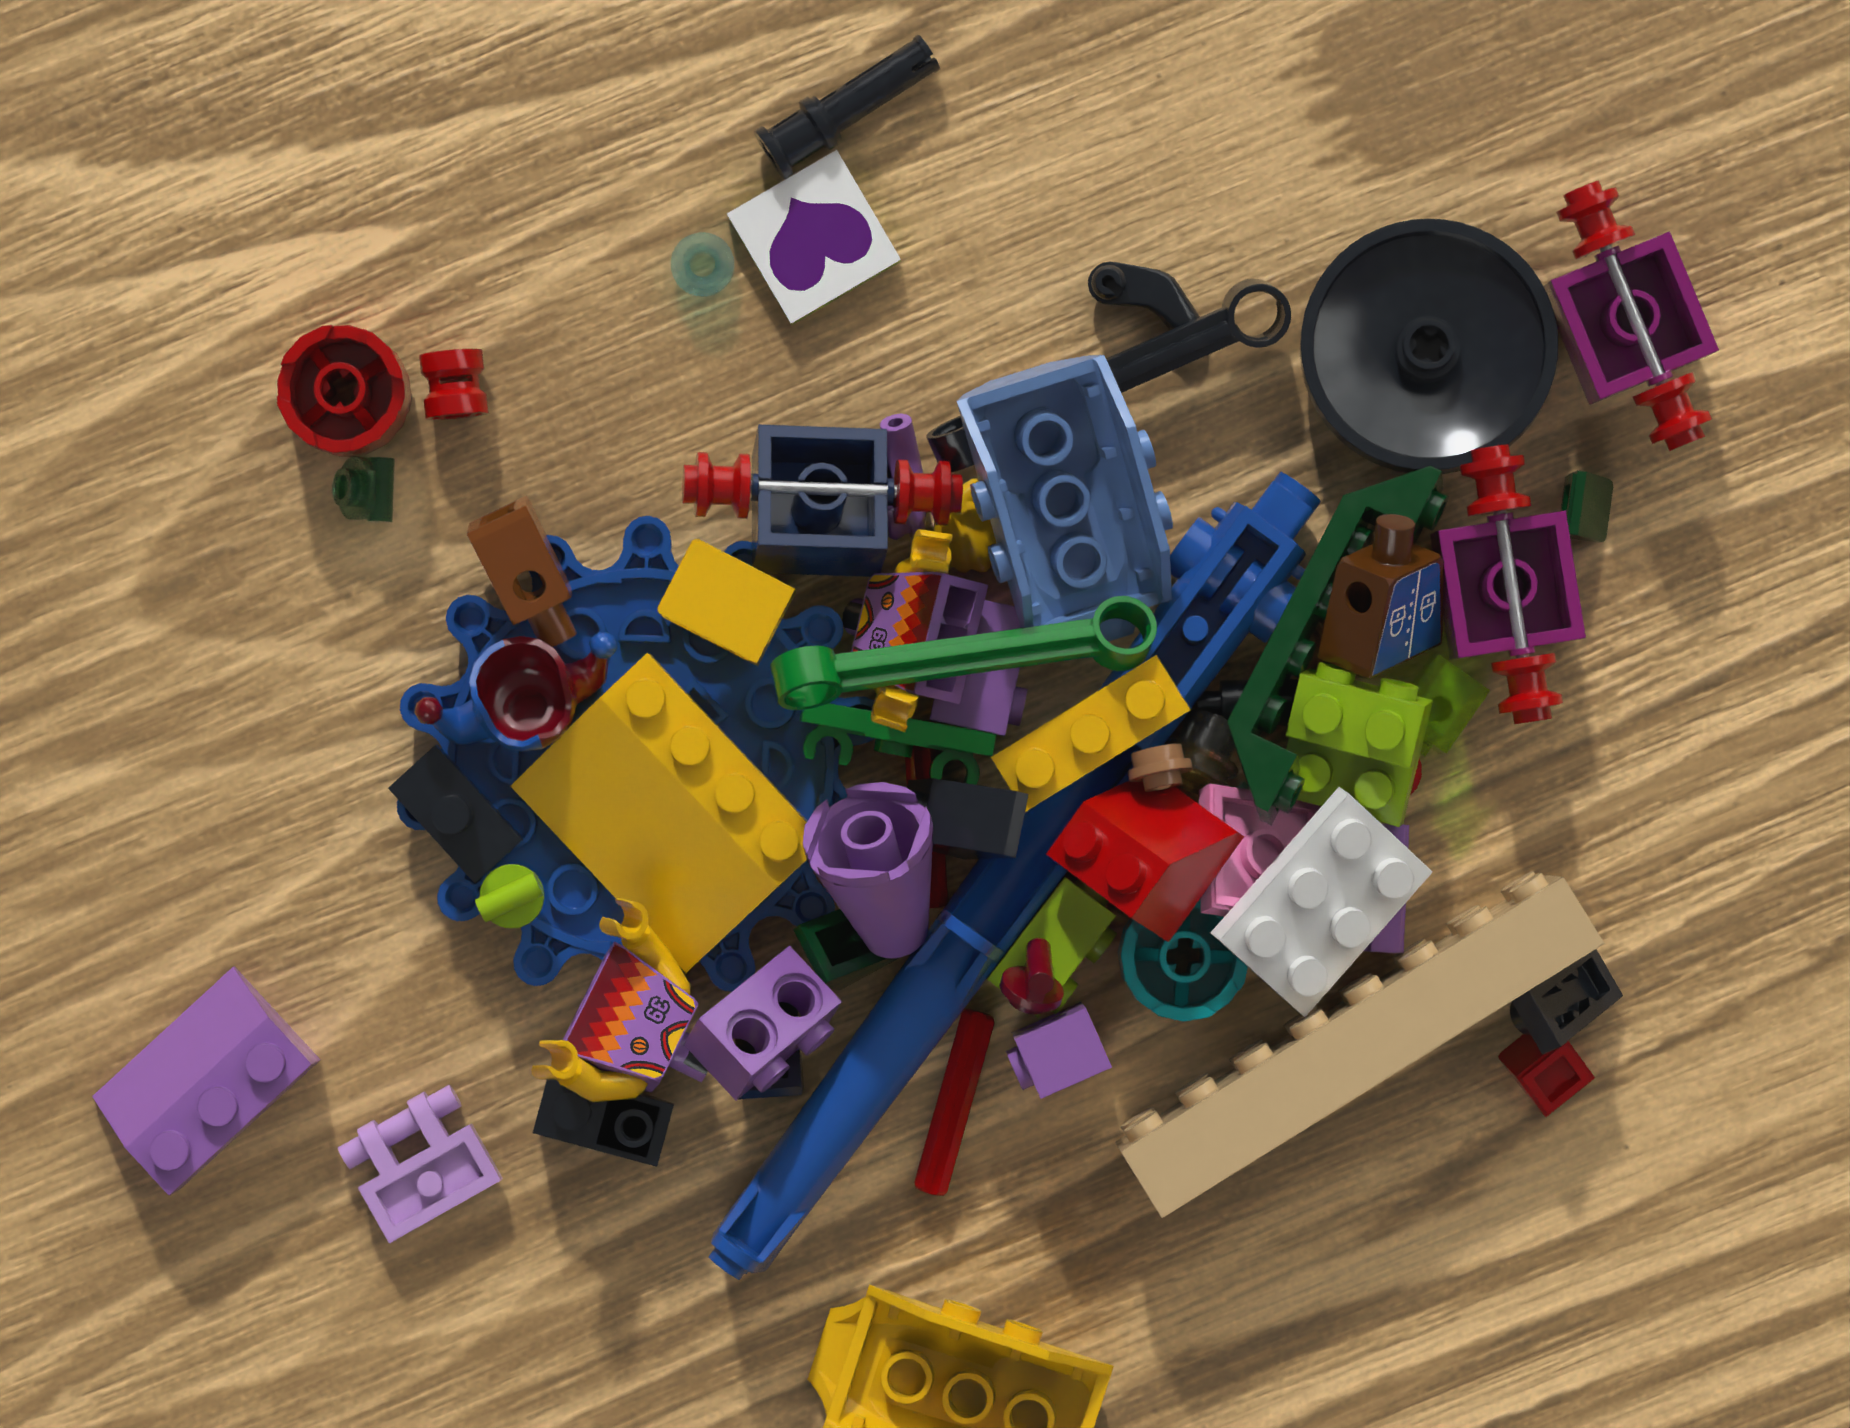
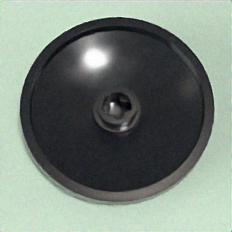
M1445 219L1407 220L1387 225L1364 235L1342 251L1326 268L1309 298L1304 313L1300 339L1301 369L1305 386L1317 413L1333 434L1351 450L1375 464L1399 472L1410 473L1432 466L1441 470L1442 474L1458 472L1460 471V465L1472 462L1471 450L1509 444L1510 447L1531 426L1542 409L1555 376L1558 360L1557 324L1550 299L1540 279L1530 265L1505 242L1488 232L1461 222Z

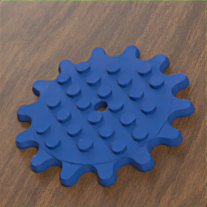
M642 516L633 520L625 530L623 550L619 559L611 567L604 570H591L584 567L576 559L571 547L565 540L558 536L547 535L572 588V597L562 603L577 632L575 636L553 648H555L563 662L568 664L589 655L591 652L589 641L598 632L610 633L616 638L617 651L608 661L606 683L594 694L577 704L571 725L646 653H649L807 821L816 807L825 800L828 801L830 807L838 801L847 798L846 788L841 783L838 775L839 742L831 736L823 737L816 744L814 759L805 758L803 753L804 740L808 733L817 727V724L799 721L801 710H788L778 704L770 664L776 657L795 648L825 646L833 650L841 641L843 635V622L837 612L830 607L818 605L804 610L795 617L782 619L761 662L756 666L668 621L659 614L658 605L679 566L672 554L670 531L660 519L652 516ZM738 541L728 546L724 551L752 566V542ZM529 571L532 578L531 592L539 590L543 583L537 572ZM464 595L458 597L449 606L446 614V623L448 630L463 644L467 652L468 666L465 674L452 685L438 686L419 683L411 686L404 692L400 701V712L403 720L410 727L429 733L437 739L442 750L524 840L477 883H474L458 867L440 885L437 894L438 905L441 912L449 919L468 921L480 914L475 899L480 897L481 885L491 871L507 864H518L532 870L542 882L545 894L544 904L539 915L531 923L521 927V941L515 952L513 963L517 976L523 982L533 986H541L553 981L564 963L572 956L592 954L603 960L613 942L623 946L622 938L610 936L602 932L599 922L602 917L614 919L621 924L624 912L621 906L616 904V898L510 787L552 744L543 749L527 752L507 749L491 738L471 744L456 745L447 740L432 724L420 723L414 713L416 703L424 697L437 698L443 709L458 707L470 701V675L474 663L488 647L507 638L518 636L536 638L527 619L513 625L505 610L493 607L479 596ZM865 696L838 697L830 702V704L872 711L874 700ZM847 733L853 746L865 744L875 739ZM398 800L397 813L400 820L409 828L425 830ZM806 860L699 961L705 967L709 978L715 986L724 991L732 992L755 974L756 966L749 948V936L752 928L758 921L770 916H779L787 919L797 927L802 923L835 911V903L832 896L818 882L808 861Z

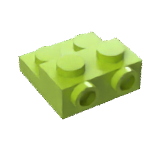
M1319 662L1317 670L1309 668L1300 674L1285 735L1289 737L1286 749L1298 755L1300 764L1298 775L1305 778L1303 788L1297 800L1322 806L1336 789L1340 787L1357 800L1379 822L1400 827L1404 823L1433 700L1417 696L1419 687L1411 683L1381 678L1380 685L1377 686L1355 680L1356 673L1332 663Z

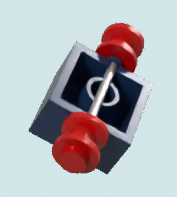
M758 424L752 452V474L750 454H739L733 466H713L707 452H697L695 465H684L682 476V503L694 504L695 517H705L711 505H731L737 518L747 519L750 500L752 501V567L770 574L871 577L874 573H881L888 550L887 506H893L895 524H906L911 512H931L936 525L947 526L950 513L961 512L963 498L962 475L951 474L949 461H938L933 473H913L908 460L897 459L894 479L887 478V429Z

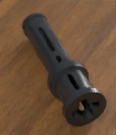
M917 35L912 41L820 100L816 96L804 98L799 102V110L769 129L763 126L759 127L754 131V134L774 168L783 179H787L793 175V166L823 147L831 150L838 146V141L842 139L840 132L928 75L938 72L940 70L939 63L936 58L930 57L933 54L923 38Z

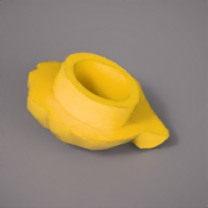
M977 478L970 479L963 484L961 512L950 513L947 526L936 525L934 521V532L953 534L952 541L949 544L952 556L951 567L963 573L971 569L977 572L989 570L991 562L988 546L996 544L990 519L982 522L973 502L970 484L978 482Z

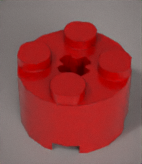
M324 325L299 337L283 356L282 367L277 379V406L288 428L308 445L339 457L362 456L387 445L403 427L406 416L410 411L412 399L410 377L399 355L373 332L351 325ZM341 376L349 383L356 377L359 384L353 390L356 399L348 406L341 401L333 406L331 399L336 395L337 391L332 383Z

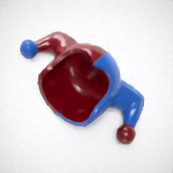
M608 632L596 633L589 641L591 649L589 655L568 664L563 662L555 648L540 639L525 636L502 639L488 647L474 663L469 679L470 701L458 707L443 709L437 698L424 697L416 703L414 713L420 723L432 724L447 740L456 745L471 744L491 738L507 749L523 752L543 749L559 740L570 727L577 704L594 694L606 683L609 658L617 651L616 638Z

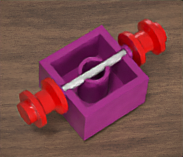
M1598 180L1566 193L1563 197L1567 207L1557 211L1556 214L1560 222H1574L1581 241L1572 251L1575 260L1597 252L1601 253L1594 256L1596 262L1555 278L1543 287L1554 310L1557 329L1589 405L1647 382L1648 387L1655 384L1656 387L1633 396L1636 406L1651 407L1658 423L1655 429L1648 435L1651 443L1655 444L1665 440L1668 450L1671 451L1705 437L1701 424L1712 420V417L1708 410H1694L1687 391L1696 382L1693 372L1668 381V379L1673 377L1671 371L1703 359L1719 351V348L1670 231L1621 251L1619 245L1612 246L1636 234L1632 226L1617 225L1610 208L1619 198L1616 187L1603 191Z
M1509 444L1471 450L1472 462L1460 465L1462 476L1475 479L1478 496L1477 500L1466 507L1468 517L1486 514L1494 515L1487 516L1488 523L1439 530L1430 534L1432 551L1439 553L1444 560L1443 620L1450 660L1508 651L1509 657L1516 656L1517 659L1491 663L1493 673L1506 676L1509 696L1498 704L1499 714L1512 712L1514 724L1552 719L1551 706L1563 704L1562 694L1548 690L1545 670L1557 662L1555 653L1529 657V654L1535 653V646L1586 638L1566 510L1514 519L1513 512L1506 513V511L1532 506L1530 496L1517 493L1513 473L1525 465L1524 455L1511 456Z

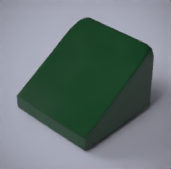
M1578 470L1565 477L1560 511L1566 510L1570 539L1598 543L1605 541L1613 494V482L1610 479Z

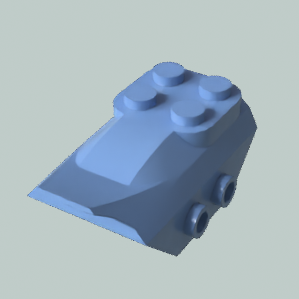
M1088 355L1045 363L991 380L963 394L956 401L979 482L970 484L973 502L980 520L983 522L990 519L996 539V544L988 546L990 562L998 582H1008L1021 628L1093 618L1095 611L1101 603L1116 596L1136 598L1148 607L1172 600L1170 548L1165 534V530L1173 528L1171 512L1164 494L1161 491L1154 493L1148 469L1156 467V459L1149 436L1144 429L1137 431L1134 420L1105 355ZM1109 619L1100 624V630L1104 638L1109 642L1133 634L1135 626L1123 619Z

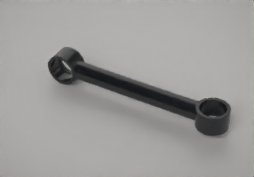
M1246 279L1235 284L1227 292L1222 308L1110 356L1106 360L1122 393L1239 341L1255 348L1273 345L1285 335L1291 322L1290 304L1285 295L1269 282L1261 279ZM1265 292L1276 299V319L1273 325L1262 334L1246 335L1235 324L1234 313L1236 306L1248 293ZM961 416L939 425L926 435L937 463L938 461H949L951 472L974 465Z

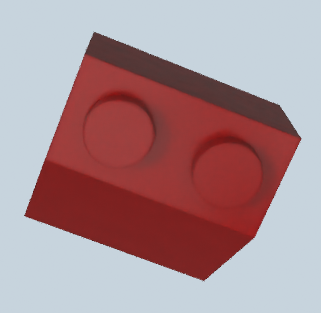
M1127 781L1083 801L1046 855L1130 918L1169 942L1244 836L1176 787L1145 792L1143 782Z

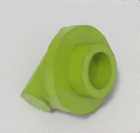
M507 864L494 869L486 876L481 885L480 897L475 899V903L485 923L492 921L500 927L520 928L531 923L541 912L544 904V888L539 877L529 868L518 864Z

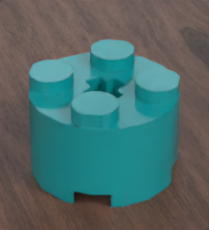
M1200 898L1169 942L1130 918L1123 927L1117 954L1121 977L1134 998L1158 1016L1183 1022L1208 1018L1229 1004L1237 991L1244 985L1248 967L1211 934V931L1224 916L1201 913ZM1190 938L1189 947L1199 948L1200 952L1199 961L1189 962L1187 972L1185 973L1175 972L1176 964L1166 961L1167 950L1177 948L1178 939Z

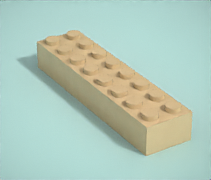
M1533 871L1521 876L1501 890L1506 900L1489 910L1487 906L1481 908L1479 905H1476L1466 910L1446 924L1451 934L1433 944L1432 940L1427 942L1423 938L1404 949V953H1397L1392 957L1397 967L1384 976L1378 978L1377 974L1372 975L1371 972H1368L1358 977L1338 991L1343 1001L1326 1012H1323L1322 1009L1318 1010L1317 1006H1315L1306 1017L1301 1014L1295 1016L1283 1025L1288 1032V1035L1271 1046L1264 1043L1262 1039L1250 1044L1229 1059L1234 1069L1216 1080H1213L1208 1073H1205L1177 1090L1175 1094L1180 1102L1168 1110L1158 1114L1154 1107H1150L1121 1125V1129L1126 1136L1115 1143L1161 1218L1172 1213L1605 944L1564 877L1547 874L1544 876L1542 872L1535 875Z

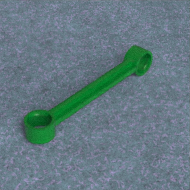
M1116 596L1101 603L1095 611L1093 618L840 654H834L831 648L825 646H804L789 650L776 657L771 662L770 669L778 704L788 710H806L830 703L843 692L1093 657L1097 663L1107 669L1127 671L1136 668L1146 659L1156 637L1157 623L1153 612L1142 601L1129 596ZM1109 619L1126 620L1140 631L1143 642L1138 647L1130 649L1116 647L1104 638L1100 630V624Z

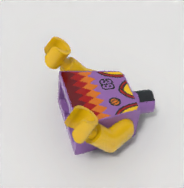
M917 529L913 537L910 557L898 563L894 573H874L870 577L864 599H853L847 604L843 612L842 622L844 629L850 635L855 636L851 652L977 634L988 585L948 575L952 561L949 544L952 541L953 534ZM967 675L873 688L877 696L871 712V721L906 732L907 720L912 717L918 706L919 695L960 704Z
M623 898L615 899L616 904L620 905L624 912L622 923L620 924L614 919L602 917L599 922L601 931L607 935L622 938L623 946L613 942L606 952L563 1040H542L539 1042L540 1047L549 1050L552 1057L551 1066L533 1065L531 1073L536 1079L557 1080L560 1085L591 1102L633 1099L644 1091L653 1092L661 1082L668 1066L699 1082L703 1081L708 1072L684 1046L689 1036V1033L685 1031L699 1004L690 995V983L667 946L648 925L649 918L645 907L639 902Z

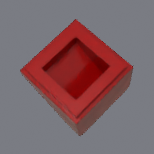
M1523 1034L1498 1055L1499 1060L1545 1117L1549 1116L1595 1079L1569 1041L1561 1047L1542 1055L1531 1034Z

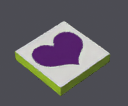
M837 150L727 213L729 220L791 326L901 262L898 253Z

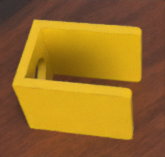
M694 539L691 541L657 609L659 614L668 621L758 666L795 596L796 590L700 539Z

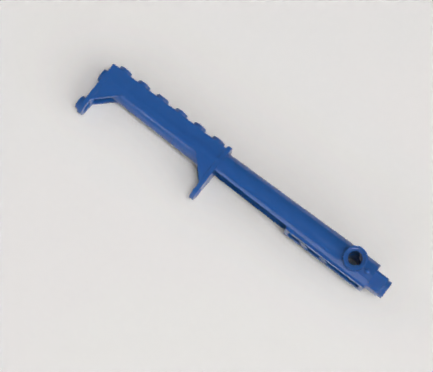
M1279 472L1252 509L1238 502H1233L1227 512L1220 507L1213 508L1211 516L1219 522L1215 528L1198 517L1170 554L1171 576L1177 579L1171 587L1172 600L1160 603L1153 613L1157 623V633L1149 653L1142 663L1157 655L1190 709H1192L1249 632L1264 643L1268 641L1296 589L1287 580L1291 575L1300 580L1305 571L1299 564L1306 556V553L1294 539L1321 501L1310 490L1283 472ZM1140 632L1128 649L1142 644L1143 638ZM1112 670L1100 689L1131 670ZM1189 711L1026 811L1016 858L978 859L928 929V935L924 943L908 957L714 1231L711 1244L715 1248L708 1257L716 1265L738 1280L748 1272H765L799 1225L1067 874L1068 870L1046 855V853L1083 801L1129 781L1128 771L1133 769L1131 754L1143 749L1164 745Z

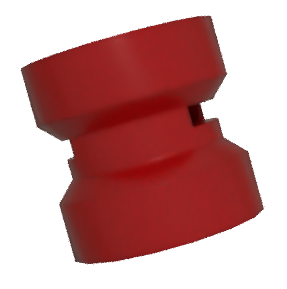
M453 349L419 355L421 375L428 380L429 394L424 399L426 420L460 419L489 414L487 394L480 389L479 375L484 370L482 349ZM468 379V381L440 384V381Z

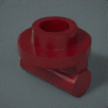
M1035 938L1026 945L1025 965L1006 969L999 983L1001 992L1015 1009L1032 1015L1057 1009L1064 996L1062 985L1053 977L1051 945L1045 939Z

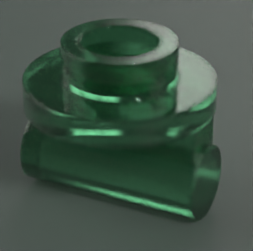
M351 456L345 461L342 468L336 472L332 484L333 498L347 519H366L369 522H392L395 458Z

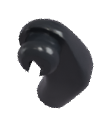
M1109 261L1096 266L1088 277L1089 292L1098 302L1109 305L1147 308L1155 313L1169 330L1200 317L1177 281L1170 274L1161 270Z

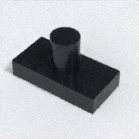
M439 745L433 746L388 788L474 883H477L524 840Z
M1597 949L1513 1000L1510 1005V1016L1514 1026L1521 1033L1531 1034L1543 1055L1565 1044L1623 997V994Z

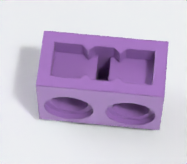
M788 946L702 1015L690 1032L684 1046L737 1101L754 1086L762 1093L776 1083L790 1067L785 1060L799 1049L807 1056L821 1046L835 1030L829 1024V1021L842 1001L792 947ZM778 1002L793 1005L799 1011L801 1017H794L785 1013ZM733 1039H743L749 1042L754 1047L756 1054L741 1051L735 1045Z
M1082 1002L1011 1032L1017 1046L1006 1051L1022 1090L1035 1085L1040 1099L1112 1068L1089 1013Z

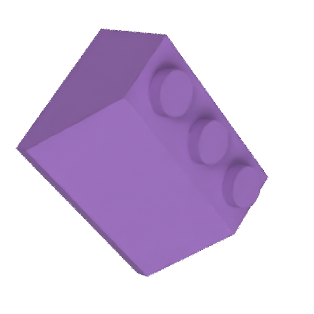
M234 966L92 1097L125 1149L168 1195H171L188 1183L321 1059Z

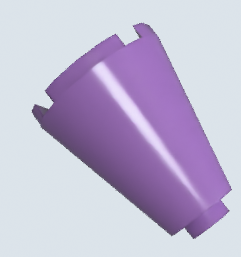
M886 782L858 784L845 789L847 798L838 801L830 807L828 801L825 800L816 807L804 827L803 848L810 867L868 949L875 955L883 958H899L916 951L924 943L928 935L933 822L927 807L925 808L919 803L916 794L908 788Z

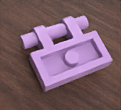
M447 1085L429 1096L426 1092L418 1094L407 1101L409 1107L380 1124L375 1120L370 1121L357 1129L359 1136L338 1147V1151L349 1169L371 1158L380 1175L362 1184L358 1189L388 1243L404 1236L503 1179L472 1123L451 1135L448 1134L441 1118L462 1107L451 1085ZM421 1130L430 1147L399 1164L391 1146Z

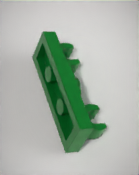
M830 703L812 709L801 710L799 721L817 724V727L810 731L804 740L803 753L805 758L814 759L817 742L823 737L831 736L840 745L838 764L847 765L853 754V744L847 733L876 738L873 751L903 757H912L914 745L942 750L933 758L930 764V778L942 779L944 765L951 760H959L966 768L964 783L974 785L979 780L980 770L977 761L973 757V753L993 756L996 734L911 718L907 720L906 732H902L872 722V711Z

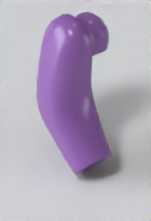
M894 414L884 418L880 422V429H887V478L894 479L897 459L908 460L913 473H923L911 417L907 414ZM887 506L889 538L898 540L904 535L909 534L913 539L917 529L925 530L926 512H911L906 524H895L893 506Z

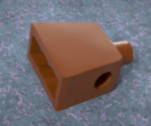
M526 495L470 522L467 536L511 623L515 625L527 619L536 638L552 647L575 636L577 632L562 603L572 597V588L528 496ZM525 571H535L538 573L543 586L534 592L523 591L517 576Z

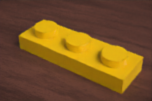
M1155 655L998 752L991 759L1012 791L1029 794L1026 812L1191 709L1161 660Z

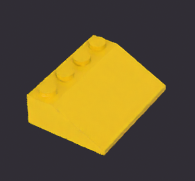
M646 653L565 731L559 740L555 741L510 786L615 898L636 901L645 907L649 918L648 925L667 946L677 964L685 973L807 860L803 848L804 827L807 820L649 653Z

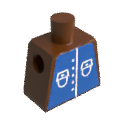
M1397 514L1379 516L1376 519L1374 543L1341 559L1336 568L1318 658L1365 678L1372 679L1442 644L1444 560L1439 553L1413 544L1415 522L1412 519Z

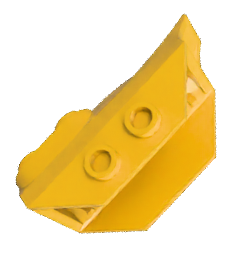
M869 1284L864 1298L846 1306L830 1308L807 1380L815 1388L823 1402L827 1415L823 1428H1094L1114 1366L1041 1342L1043 1331L1033 1326L1006 1319L1002 1329L979 1321L982 1311L970 1305L945 1299L942 1308Z

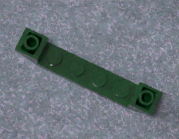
M1428 466L1343 495L1227 721L1259 818L1271 826L1279 810L1286 813L1292 810L1301 793L1305 778L1298 775L1300 764L1297 754L1261 738L1260 735L1262 731L1268 734L1274 732L1287 705V699L1281 697V694L1291 674L1300 677V674L1307 669L1312 659L1316 643L1309 639L1320 618L1326 619L1337 565L1343 557L1370 545L1374 531L1367 528L1369 523L1376 526V519L1381 515L1397 514L1412 519L1415 522L1413 544L1416 543L1424 527L1433 531L1445 510L1449 498L1448 495L1441 493L1443 490L1441 470Z

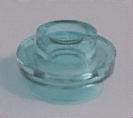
M699 232L683 238L672 253L671 272L676 283L685 292L694 296L707 297L719 293L729 284L734 273L735 263L730 247L723 239L711 233ZM708 254L715 260V268L710 275L700 277L691 271V262L695 256Z

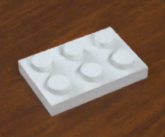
M1338 787L1211 931V934L1296 1011L1306 1017L1433 871L1348 792Z

